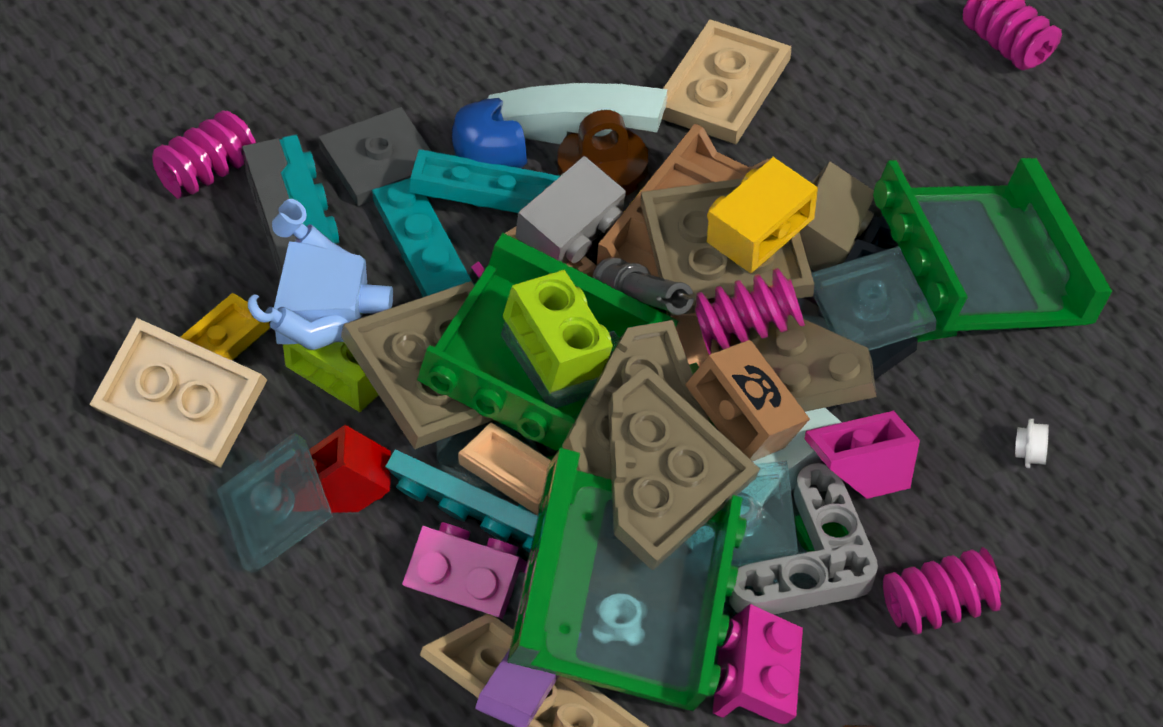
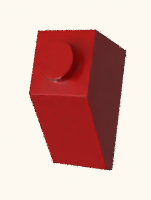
M342 426L278 470L276 511L280 514L361 511L390 492L391 476L390 471L385 466L391 457V451L349 426Z

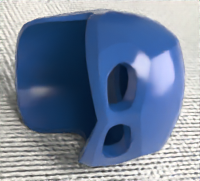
M500 98L486 99L460 108L456 113L452 126V142L456 156L469 158L477 162L500 164L516 168H522L527 164L522 126L513 120L504 121L501 113L503 100Z

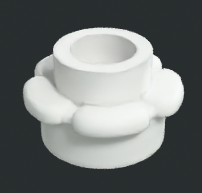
M1034 419L1028 420L1027 428H1017L1015 457L1025 458L1026 468H1030V464L1046 465L1049 425L1035 424Z

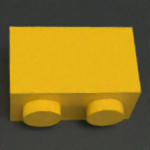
M772 157L759 169L755 168L749 171L741 181V184L729 195L720 196L713 202L707 213V243L750 274L753 273L814 219L818 187L775 157Z

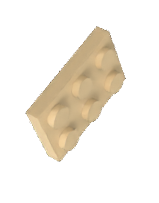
M710 19L663 88L667 89V104L662 119L689 129L696 123L704 128L707 135L737 144L790 61L791 46Z
M136 318L94 395L90 406L98 412L221 468L267 379L261 373Z

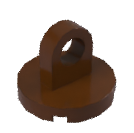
M599 110L586 116L580 123L579 133L572 132L566 136L558 148L559 176L585 156L626 191L625 196L636 190L637 184L643 178L645 180L648 174V149L641 137L625 127L623 117L618 112L612 110ZM605 129H611V130H612V131H611L609 134H607V135H604V136H594L597 132H599V131H601V130H605Z

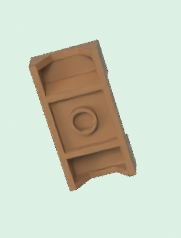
M695 123L598 244L597 265L609 257L621 258L628 263L641 264L648 269L651 275L659 277L641 208V192L742 179L749 171L755 168L759 169L770 159H766L749 168L718 153L704 128Z

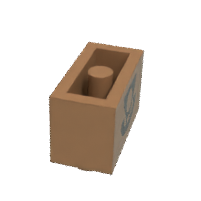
M751 340L710 354L685 384L716 428L752 462L784 449L810 420Z

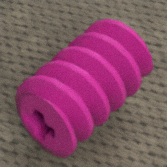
M968 0L963 9L965 25L976 31L980 38L988 41L992 48L999 50L1003 57L1011 60L1013 65L1020 70L1034 68L1047 60L1056 50L1062 37L1061 29L1055 25L1050 26L1049 19L1042 15L1038 16L1037 10L1032 6H1026L1025 0Z
M222 110L214 115L213 120L206 119L199 124L198 128L192 127L184 132L183 137L176 136L169 141L168 145H160L155 148L152 155L153 166L163 186L179 199L182 194L181 186L192 195L199 191L196 177L206 186L214 183L211 169L219 176L224 177L229 174L227 161L237 169L244 165L242 146L254 144L256 141L249 127L236 114Z
M779 268L773 269L772 285L769 286L760 274L754 275L753 291L750 292L740 280L734 282L733 297H729L721 286L715 288L714 303H710L702 292L696 294L695 311L709 355L711 354L712 339H715L724 350L730 347L731 333H734L741 343L749 340L751 327L757 331L761 338H767L769 322L773 321L780 332H786L788 316L790 315L793 316L799 326H805L791 279L787 280Z
M981 547L979 553L973 549L962 552L960 558L954 555L944 557L940 564L935 561L924 563L921 571L913 566L904 569L901 576L892 572L885 574L883 578L886 606L895 625L900 628L902 623L906 622L914 635L922 633V617L925 616L934 629H938L942 626V611H946L953 623L961 622V606L963 605L966 606L973 618L981 616L980 600L984 599L992 612L999 611L1001 607L1000 579L994 560L984 547Z

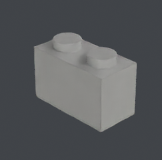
M583 156L518 212L515 237L519 241L565 264L569 261L573 264L577 263L588 252L592 241L602 232L606 235L624 213L622 210L626 191L588 158Z

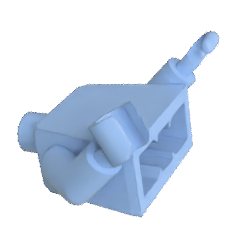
M287 199L278 209L279 214L272 221L273 231L276 235L285 238L294 235L296 240L295 242L289 241L274 308L269 307L263 312L257 305L256 300L259 296L254 294L248 299V309L257 321L262 323L270 322V327L276 333L277 344H300L309 350H316L335 342H344L341 338L344 324L361 319L363 314H375L392 308L393 288L392 286L367 284L366 260L362 256L351 254L336 245L313 225L305 226L302 224L306 220L307 214L300 202L294 199Z

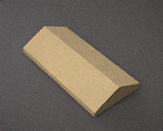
M485 614L422 647L420 656L479 698L481 691L510 649L514 630L495 616ZM559 676L528 727L649 726L590 684Z

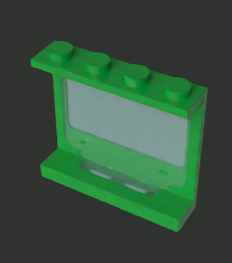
M1020 158L1008 185L910 187L897 160H888L880 180L875 184L873 193L875 204L881 210L891 230L892 238L897 242L908 263L909 271L915 277L926 299L927 306L933 312L942 332L1082 326L1093 324L1097 321L1112 290L1037 158Z
M559 448L547 468L507 663L556 674L564 678L694 711L707 696L712 697L715 694L720 679L721 667L714 664L716 648L723 645L729 627V616L723 614L725 597L731 596L738 575V567L731 565L734 548L738 549L740 547L746 529V518L740 517L743 497L732 495L716 515L652 571L614 535L611 479L578 471L580 453Z

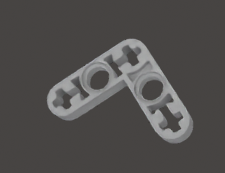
M810 464L799 471L794 489L796 506L815 551L739 567L736 584L729 597V603L736 612L739 613L749 604H752L771 614H779L859 598L866 595L872 589L878 568L877 559L843 480L832 472L827 465ZM811 485H817L820 491H827L824 501L825 506L821 507L822 498L817 488H810ZM828 522L840 523L846 527L849 534L842 538L831 537L823 531L821 526ZM851 566L854 572H862L861 576H854L851 570H844V567ZM796 573L809 574L816 580L817 585L811 589H801L793 585L789 577ZM829 578H833L832 583L828 581ZM774 579H777L778 583L773 584ZM745 586H752L756 592H762V595L754 596L752 590H745Z

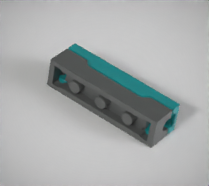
M297 134L282 137L280 140L277 138L242 146L246 178L279 279L281 278L289 241L295 242L296 240L294 235L287 238L280 237L274 233L272 228V221L279 214L278 209L285 200L294 199L304 206L307 216L302 224L305 226L313 225L335 244L339 243V234L334 216L325 217L324 211L328 210L324 187L322 183L314 184L313 179L317 176L311 151L303 152Z

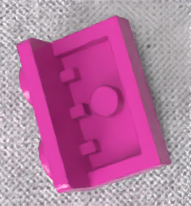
M441 522L439 530L422 526L402 585L503 619L519 571L526 573L528 562L516 556L518 547L493 538L488 539L486 546L468 541L470 531Z
M749 604L735 617L729 619L725 641L721 647L717 646L719 648L717 665H720L721 672L714 694L713 714L724 718L738 706H741L779 724H787L794 719L797 713L803 628L752 604Z

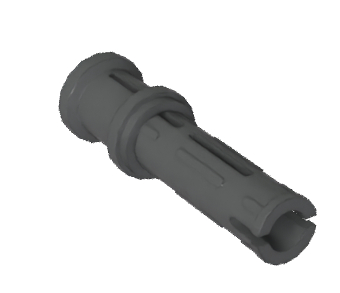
M609 257L604 259L596 266L593 272V278L644 304L669 311L675 315L686 313L694 301L693 298L683 296V293L687 295L693 294V290L689 285L651 275L643 265L628 263L621 258Z

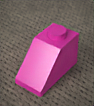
M895 411L805 432V441L827 467L866 499L911 488L920 440Z

